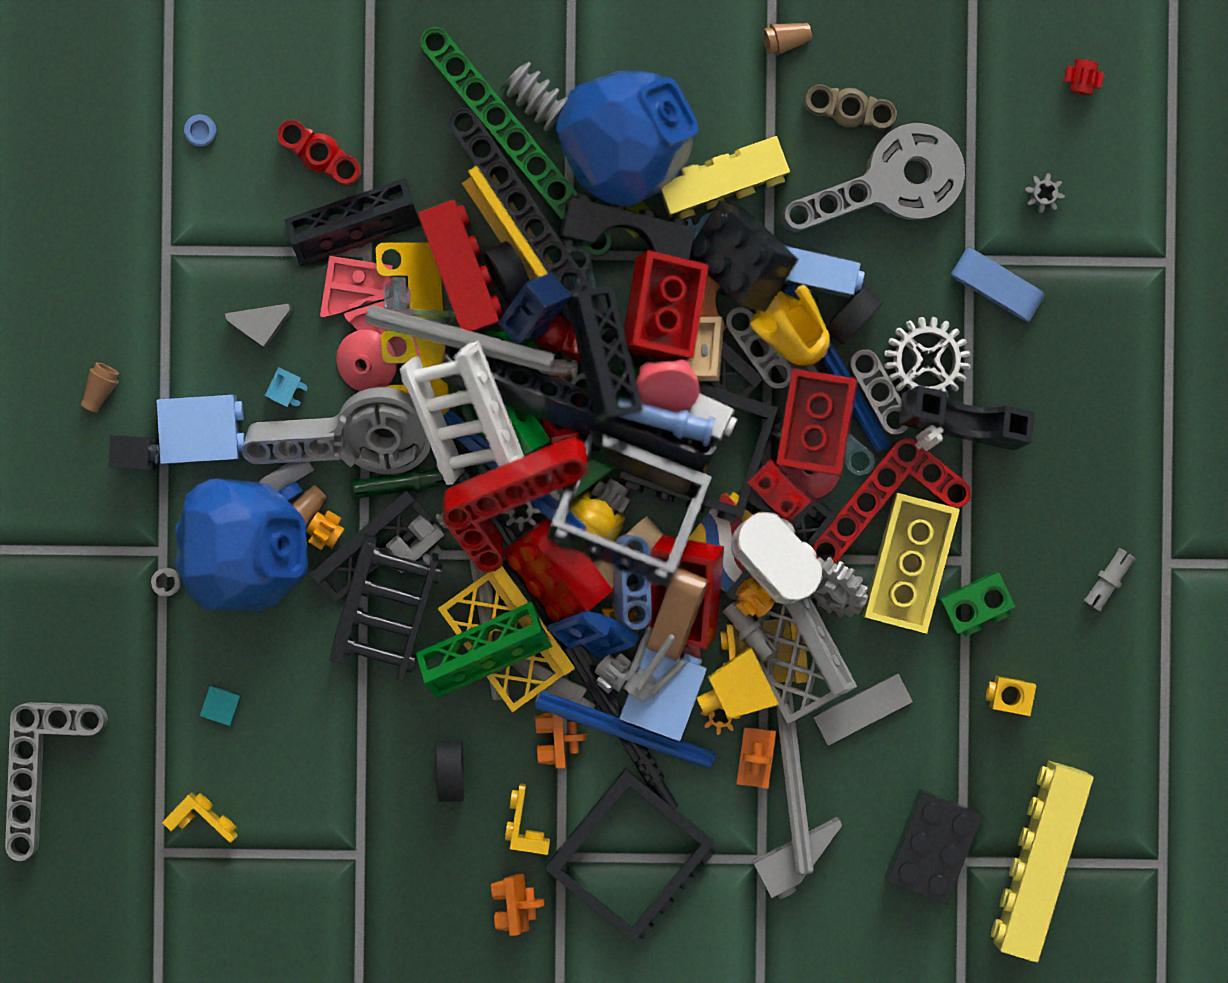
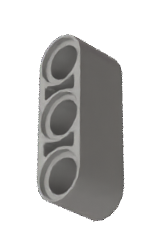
M744 307L733 309L726 319V326L731 336L769 387L781 389L787 386L791 380L792 369L786 359L768 343V352L765 356L755 357L751 354L750 345L752 341L756 339L763 340L750 326L754 314ZM742 313L748 317L749 327L746 330L737 331L732 327L731 319L735 314ZM779 365L786 370L787 376L784 382L776 384L770 380L769 370L772 366Z
M863 349L857 351L851 356L848 367L853 378L857 379L858 387L884 432L892 435L903 433L907 430L908 426L901 425L898 429H892L886 422V417L891 411L900 413L901 398L879 358L870 350ZM861 355L869 357L872 361V368L868 373H861L856 369V360ZM876 383H881L887 388V397L883 401H876L871 396V388Z

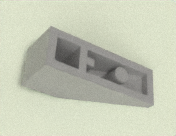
M838 817L809 831L813 865L841 828L842 824ZM792 840L753 860L771 898L778 895L779 899L791 895L796 891L795 886L800 884L806 876L796 873Z

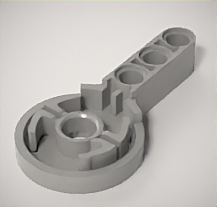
M910 123L899 126L887 133L874 147L863 176L793 201L783 209L780 216L781 224L790 232H800L870 205L878 206L888 214L891 213L907 220L932 218L949 208L962 190L965 179V164L962 153L956 142L946 132L935 126L924 123ZM912 134H919L932 137L912 136ZM894 151H896V152L889 158V160H888L887 163H886V160L888 159V157H889ZM909 161H918L924 165L926 178L923 183L913 184L906 179L904 168ZM850 187L861 189L863 192L862 202L858 203L851 200L849 196ZM950 189V191L947 192V194L942 198V200H940L937 203V201L946 193V191ZM823 197L829 198L834 204V210L830 214L820 209L819 202ZM899 198L906 200H916V202L904 201ZM797 208L803 212V224L799 225L791 221V209Z
M377 387L354 394L345 402L340 413L332 418L256 422L251 424L246 433L242 455L252 464L342 459L350 467L356 464L363 469L375 473L397 474L418 466L428 455L431 445L411 396L397 389ZM380 428L388 429L395 436L384 438L377 435L374 430Z

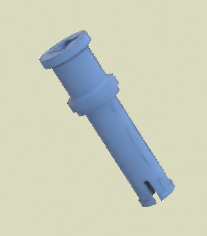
M620 396L617 405L628 407L632 406L631 400ZM643 403L642 412L618 416L673 431L674 436H677L676 438L682 439L684 436L700 440L705 446L709 444L715 423V418L713 417L709 419L690 415L688 410H680V413Z

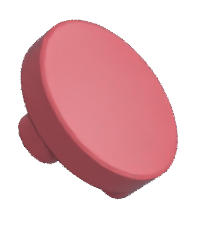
M678 360L676 362L657 364L645 363L639 368V375L636 381L643 404L680 413V410H688L696 403L700 391L699 383L689 362Z

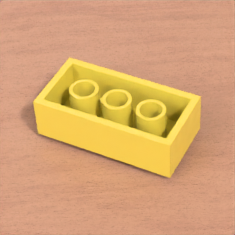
M894 493L867 594L869 599L863 609V617L927 634L960 509Z

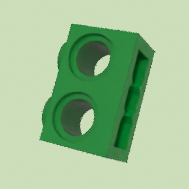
M997 571L938 598L954 633L959 634L963 632L964 637L981 630L980 623L992 619L993 623L1007 618L1010 616L1009 610L1015 607L1005 583ZM990 590H997L1000 594V602L996 607L989 608L984 601L985 594ZM967 603L971 607L972 614L968 620L959 621L955 615L956 608L960 604Z

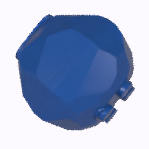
M641 70L615 71L577 86L569 92L557 120V134L562 145V152L567 158L579 184L602 201L622 206L634 205L661 193V188L673 179L682 176V169L687 166L695 134L698 132V122L678 84L672 78H661L659 74Z
M210 479L197 485L186 495L181 518L175 528L177 535L175 566L179 571L180 578L188 595L204 609L262 611L276 605L302 581L308 567L306 524L301 513L270 485L258 482Z

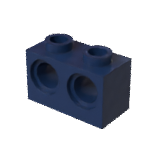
M552 272L525 283L498 323L515 344H526L544 336L571 298V295Z

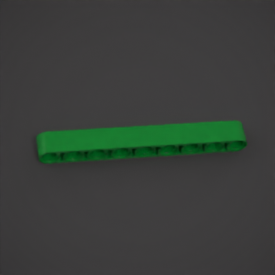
M431 27L425 30L421 37V47L425 55L469 109L478 116L487 131L562 221L567 200L571 197L576 198L578 193L450 36L438 27ZM430 37H442L445 41L443 48L439 51L428 49L427 42ZM454 60L461 61L465 65L464 72L459 76H452L447 72L449 63ZM473 85H480L485 89V95L479 101H473L467 96L468 89ZM493 110H501L505 114V121L499 126L491 125L487 120L488 114ZM519 134L525 138L526 143L521 150L515 151L508 147L507 142L512 135ZM534 159L542 160L546 164L543 174L532 175L527 168L530 161ZM551 185H563L566 189L564 198L561 200L551 199L548 195V189ZM608 230L601 233L607 239L606 246L601 250L592 249L589 245L581 244L586 252L595 257L607 254L612 244V238Z

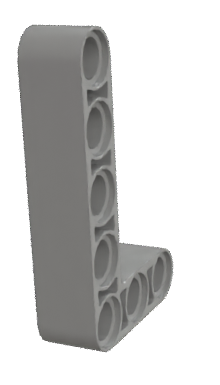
M28 702L17 706L12 711L10 717L5 848L8 856L13 860L24 861L34 855L39 847L44 734L94 735L102 731L107 725V713L102 707L91 704ZM23 709H29L33 712L35 720L32 726L22 723L20 714ZM55 710L65 713L67 722L64 727H57L53 723L52 715ZM90 711L97 714L99 723L96 728L92 729L85 725L84 715L86 712ZM22 741H27L33 746L34 751L30 758L22 756L19 752V745ZM20 773H26L31 777L32 786L30 789L26 790L19 786L18 776ZM19 805H25L31 811L29 821H22L18 818L16 810ZM17 837H23L28 840L30 848L27 853H21L16 849L15 841Z

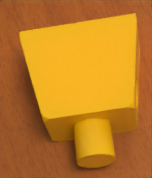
M751 647L745 649L709 675L708 678L713 690L696 697L705 715L723 707L728 719L778 704Z

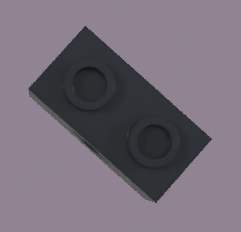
M110 435L109 468L156 470V464H161L160 447L157 445L158 438Z

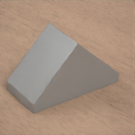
M288 303L225 313L228 322L266 348L292 313V306Z

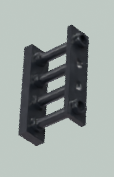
M364 534L330 651L329 661L342 664L344 655L350 656L351 653L399 666L397 680L403 681L406 672L412 673L416 661V654L412 653L431 585L432 583L438 584L443 565L438 564L439 554L433 552L429 565L380 552L381 548L375 547L377 537ZM379 564L425 577L420 595L372 582V578L367 577L369 567H376ZM368 594L416 607L412 624L364 612L362 607H358L361 595L367 597ZM363 624L407 636L403 654L354 641L355 638L350 636L352 626Z

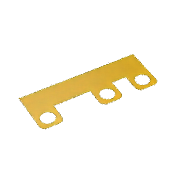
M429 242L378 244L376 247L378 273L382 276H408L410 315L444 324L441 275ZM388 249L398 251L401 256L400 266L393 270L386 268L382 263V255ZM392 330L382 333V359L386 363H407L412 357L417 356L411 335ZM395 336L401 337L407 346L406 352L400 357L392 356L387 350V342ZM415 337L421 355L419 358L423 367L440 365L445 345ZM441 378L429 380L435 397L448 395V384ZM389 385L386 387L409 394L408 389L404 385ZM449 408L441 409L443 415L449 411Z

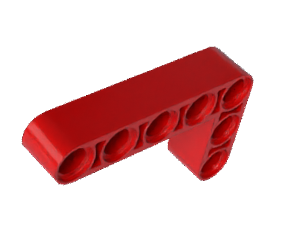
M565 439L445 491L443 495L444 524L479 570L493 572L503 565V537L490 520V517L583 479L587 474L586 445L578 439Z
M907 438L898 440L837 512L834 520L812 545V548L817 552V548L821 543H830L834 550L831 559L836 563L908 475L949 507L959 508L965 506L971 498L970 486L929 451H925L923 448L918 449L915 446L917 443L915 440ZM902 444H909L914 449V457L909 462L902 461L898 456V449ZM928 464H933L938 468L939 476L934 482H928L923 478V469ZM884 468L890 469L894 474L893 483L887 487L880 485L877 479L879 471ZM954 484L961 486L964 492L962 499L956 503L950 501L947 496L949 487ZM863 493L870 494L874 499L872 509L866 512L860 510L857 505V499ZM842 518H849L854 524V530L848 536H842L837 531V523Z

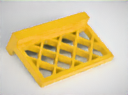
M477 166L468 171L471 177L462 182V185L500 242L507 241L514 248L526 269L530 281L548 274ZM493 174L492 182L501 185ZM511 201L510 209L518 211L513 202ZM528 227L527 234L530 237L536 238ZM546 253L545 261L549 264H553V262Z
M501 566L496 571L487 572L441 605L438 610L457 635L462 633L458 625L467 626V630L478 626V624H472L474 605L493 608L491 618L493 619L496 617L497 609L511 611L527 604L528 601L503 566ZM486 581H489L496 590L494 604L475 601L477 588ZM473 591L472 600L463 599ZM499 596L506 606L498 605ZM457 602L471 604L468 623L454 621L447 609ZM530 615L524 616L517 621L522 628L532 624ZM540 618L541 626L550 637L552 647L540 652L544 658L535 657V655L527 658L530 660L527 678L510 676V666L506 667L505 675L493 673L487 676L512 712L559 678L575 669ZM499 629L493 630V631L502 632V630H499ZM493 631L489 632L488 642L492 641ZM464 643L466 649L470 651L472 648L471 643ZM534 660L547 662L554 671V674L545 681L531 679ZM495 677L504 678L503 688ZM508 679L526 682L525 695L514 703L506 693ZM530 683L539 684L531 691H529Z

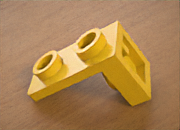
M520 783L519 791L512 790L510 809H515L516 811L514 822H507L505 840L511 841L510 849L548 855L550 839L544 838L543 832L526 830L525 835L519 834L526 784Z
M191 792L162 822L170 831L174 830L177 826L183 829L195 817L191 812L195 809L230 843L238 836L234 832L236 826L224 815L219 818L211 810L213 804L201 793L196 796Z

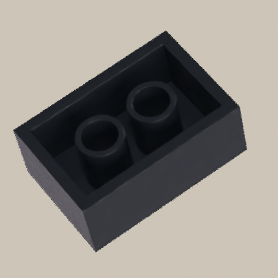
M721 200L718 201L692 243L690 257L695 262L708 265L707 274L739 305L766 312L799 260L745 208Z
M919 788L885 874V879L890 883L948 905L983 815L978 811Z

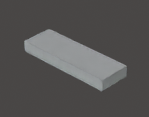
M896 673L813 716L827 745H830L913 701L899 674Z

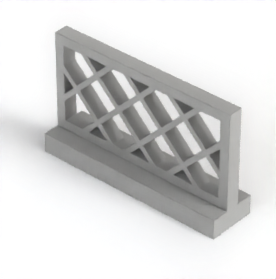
M810 596L796 603L783 604L781 613L769 610L766 613L780 618L776 635L763 631L767 638L774 640V647L779 650L780 642L794 646L790 663L777 659L778 651L763 663L755 654L787 724L795 722L836 697L848 693L857 687ZM765 615L758 617L757 620L761 623L762 627ZM786 620L795 623L798 628L796 641L782 637ZM801 649L810 651L813 657L811 670L797 665ZM775 664L789 668L785 684L776 682L772 674ZM795 670L809 675L805 691L791 687ZM815 677L825 680L831 692L823 697L812 694ZM790 692L804 696L801 709L795 713H792L787 703ZM810 699L816 700L809 704Z

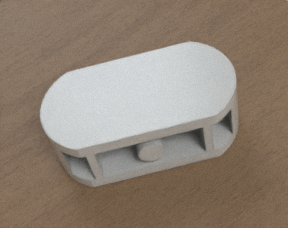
M759 513L747 519L735 530L731 540L732 554L775 602L780 604L796 603L812 594L820 583L822 568L820 562L815 558L817 554L809 544L802 543L794 534L795 529L786 519H780L778 515L773 513Z

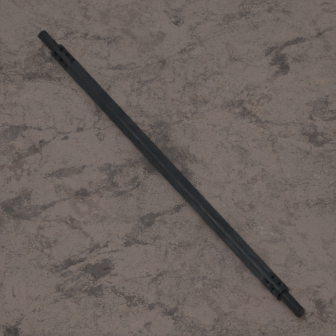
M401 377L399 381L402 385H404ZM452 438L458 454L462 455L463 452L456 443L455 439ZM467 466L464 467L465 471L457 480L459 483H463L477 476L473 468ZM500 513L490 517V520L503 537L504 550L516 540V537L509 526L506 525V521ZM515 571L548 626L555 623L547 615L546 608L540 600L530 593L521 575ZM557 639L600 710L619 718L622 708L612 692L608 694L597 685V679L600 676L595 673L596 666L585 648L580 645L569 649ZM618 737L648 787L652 786L662 799L674 809L677 808L679 805L664 783V775L645 746Z

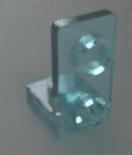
M393 277L384 286L385 309L449 325L455 319L454 311L407 309L410 304V290L406 289V278Z

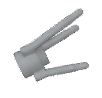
M650 626L646 628L632 666L624 677L628 680L624 689L643 702L647 700L649 695L654 698L660 688L687 663L685 659L680 660L654 684L656 678L652 673L675 639L673 635H669L646 671L640 668L637 672L652 633V627Z

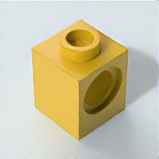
M995 676L994 682L989 681L985 699L990 701L989 707L992 709L1030 716L1036 684ZM1010 686L1015 687L1018 694L1017 699L1011 704H1005L1001 697L1003 690Z

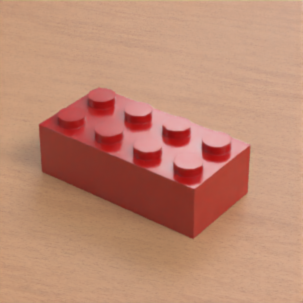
M453 199L418 212L460 329L477 333L499 325L498 322L500 320L498 317L504 315L497 295L491 297L487 288L493 285L486 265L480 267L476 257L482 255L475 235L468 236L465 227L470 226L471 223L464 205L457 206Z

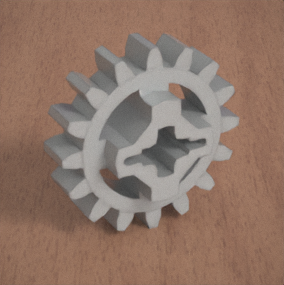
M818 557L817 560L821 564L822 575L818 587L809 595L810 598H815L817 600L816 606L822 607L829 614L833 610L841 618L844 613L849 618H852L854 614L858 615L869 599V596L866 594L868 587L861 585L863 578L855 577L853 575L854 569H849L841 561L837 565L829 557L826 561Z

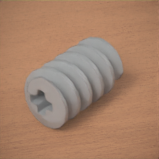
M527 62L520 66L500 89L509 86L506 93L508 98L518 94L515 103L518 107L528 103L525 113L531 115L537 112L534 120L536 124L547 121L544 127V131L547 133L557 124L567 97L557 101L556 97L559 89L556 88L548 92L547 88L550 81L547 79L538 83L537 80L541 72L538 70L529 74L528 71L531 63Z

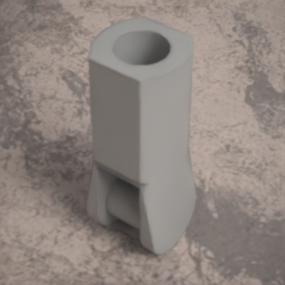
M310 461L286 463L263 477L259 483L270 485L276 491H280L315 469Z

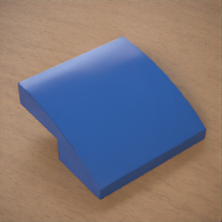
M586 611L550 624L547 628L552 635L569 649L582 645L598 659L633 647L639 638L635 632L622 623L607 616Z

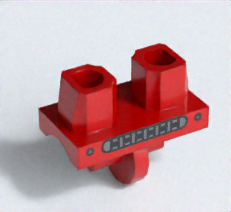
M772 459L747 482L781 518L786 519L788 522L793 520L811 502L805 493Z

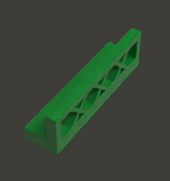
M531 601L416 653L424 683L433 695L439 698L552 647L550 637L541 626L536 607ZM530 615L531 625L522 629L514 628L518 619ZM495 629L502 630L497 640L493 642L485 641L489 632ZM466 642L473 643L468 653L464 655L456 654L460 645ZM437 655L444 656L439 666L429 670L428 659Z

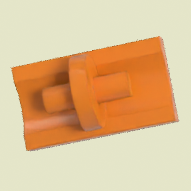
M552 713L535 716L536 733L554 732V744L537 745L538 763L556 764V768H565L564 742H569L570 753H579L578 741L587 740V733H578L577 722L568 721V733L564 734L563 717Z
M744 727L736 784L768 789L776 731Z
M525 873L514 874L504 878V880L491 884L493 899H506L507 911L495 912V929L509 931L510 936L520 935L522 932L529 931V920L537 919L536 908L545 906L544 899L535 898L534 887L526 888Z

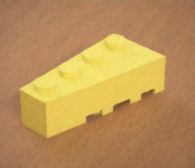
M775 136L740 148L732 155L728 153L706 161L705 165H691L683 168L682 176L673 179L661 188L660 195L668 217L685 220L696 215L694 209L706 205L707 210L715 208L719 200L724 201V198L736 194L737 199H741L756 193L754 190L756 186L766 183L767 188H771L784 183V176L788 175L790 170L779 140Z

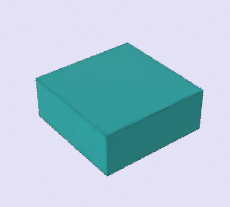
M210 685L200 716L231 726L241 695Z

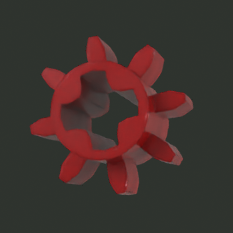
M1075 59L1074 66L1068 65L1063 82L1070 83L1069 92L1092 96L1094 88H1102L1105 73L1098 71L1099 63Z

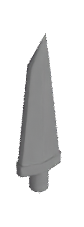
M524 659L511 665L527 678L530 664L529 659ZM534 662L531 679L545 681L554 672ZM563 676L543 690L593 709L596 706L583 697L587 691L586 687L578 685Z

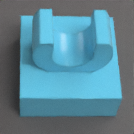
M278 367L265 396L288 407L289 403L299 406L301 402L294 399L293 394L297 388L307 391L308 387L300 382V377Z

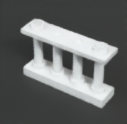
M479 341L467 344L455 356L456 361L424 368L418 355L412 357L400 369L402 382L409 391L437 460L438 470L443 475L446 485L453 484L465 471L464 467L495 461L498 467H501L524 457ZM455 374L462 375L468 390L435 397L429 380ZM468 403L474 405L479 417L478 420L447 426L441 409ZM480 432L486 434L490 449L462 455L458 454L452 438Z

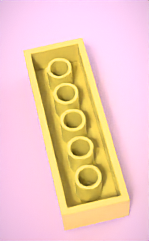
M1048 761L1047 766H1042L1039 771L1037 785H1041L1037 798L1032 797L1027 813V815L1031 816L1028 828L1023 827L1018 842V845L1022 846L1019 859H1013L1009 871V876L1013 877L1010 889L1005 888L1000 901V907L1004 908L1001 919H995L991 930V937L994 938L993 943L1001 952L1038 963L1094 778L1085 771Z

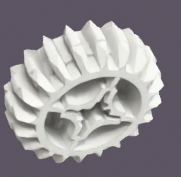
M924 317L918 318L919 328H915L912 321L906 322V327L909 331L907 334L901 328L896 329L895 332L901 340L898 341L890 338L888 343L896 347L895 351L886 350L884 352L885 356L893 357V362L884 364L885 369H895L896 373L889 375L890 380L893 381L899 378L901 381L896 385V391L902 390L905 386L909 388L908 390L918 386L913 380L923 372H930L941 383L928 388L947 392L945 388L949 387L953 392H957L959 387L953 382L954 379L961 382L966 380L963 374L958 373L959 369H970V364L961 363V358L969 357L970 351L960 353L959 347L967 343L966 339H961L958 342H955L953 339L960 331L956 328L948 334L946 330L949 327V322L947 321L942 323L940 329L936 328V317L931 318L929 326H926ZM919 334H933L940 337L941 340L932 348H925L920 343H917L913 337ZM905 345L910 349L909 351L913 354L915 360L914 365L906 374L901 361ZM948 346L953 359L949 375L944 371L945 369L940 363V356ZM939 349L931 360L934 367L930 369L929 365L916 372V369L923 360L920 356L921 352L925 351L927 355L929 352L932 353Z

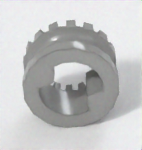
M172 568L159 569L151 579L154 592L164 597L178 592L182 582L178 572ZM163 573L167 577L173 576L175 580L174 587L170 591H167L165 587L159 588L157 581Z

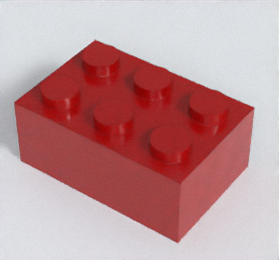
M649 250L635 258L624 326L629 353L666 362H676L678 360L688 362L694 359L708 271L707 264Z
M792 368L776 463L778 466L836 476L843 475L858 386L857 379Z
M546 518L518 537L503 550V553L507 557V562L511 568L517 571L524 579L530 593L536 596L546 608L549 618L554 622H558L582 612H588L610 594L613 589L584 553L571 548L559 547L553 541L547 539L552 521Z
M662 535L651 550V558L667 564L677 538ZM687 540L676 570L680 568L708 580L705 594L685 645L707 649L717 634L724 546ZM651 583L652 615L645 630L648 626L652 627L653 630L668 590L667 586Z

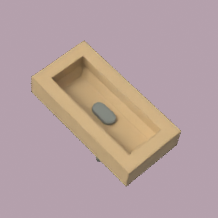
M700 317L694 359L688 361L698 381H719L724 329L722 317Z

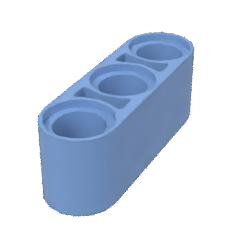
M969 247L965 249L950 274L962 284L1026 322L1031 321L1046 296L1044 292Z
M623 535L615 541L616 544L626 547L629 542L633 541L637 547L636 552L650 557L648 543L642 537ZM613 565L616 620L628 628L643 629L649 624L652 615L651 583L644 577L635 574L638 583L636 588L630 591L626 581L633 573L622 572ZM632 606H636L639 616L636 621L631 623L628 620L627 614Z

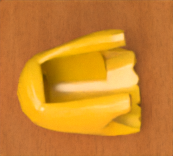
M801 285L795 290L800 299L789 296L782 291L778 292L766 312L756 310V314L752 316L750 326L765 342L771 345L790 363L798 366H811L822 359L827 353L830 337L810 291L805 285Z
M590 490L583 491L576 496L569 511L587 526L586 532L615 543L623 528L624 514L618 511L614 515L612 509L605 501L590 499L592 495Z

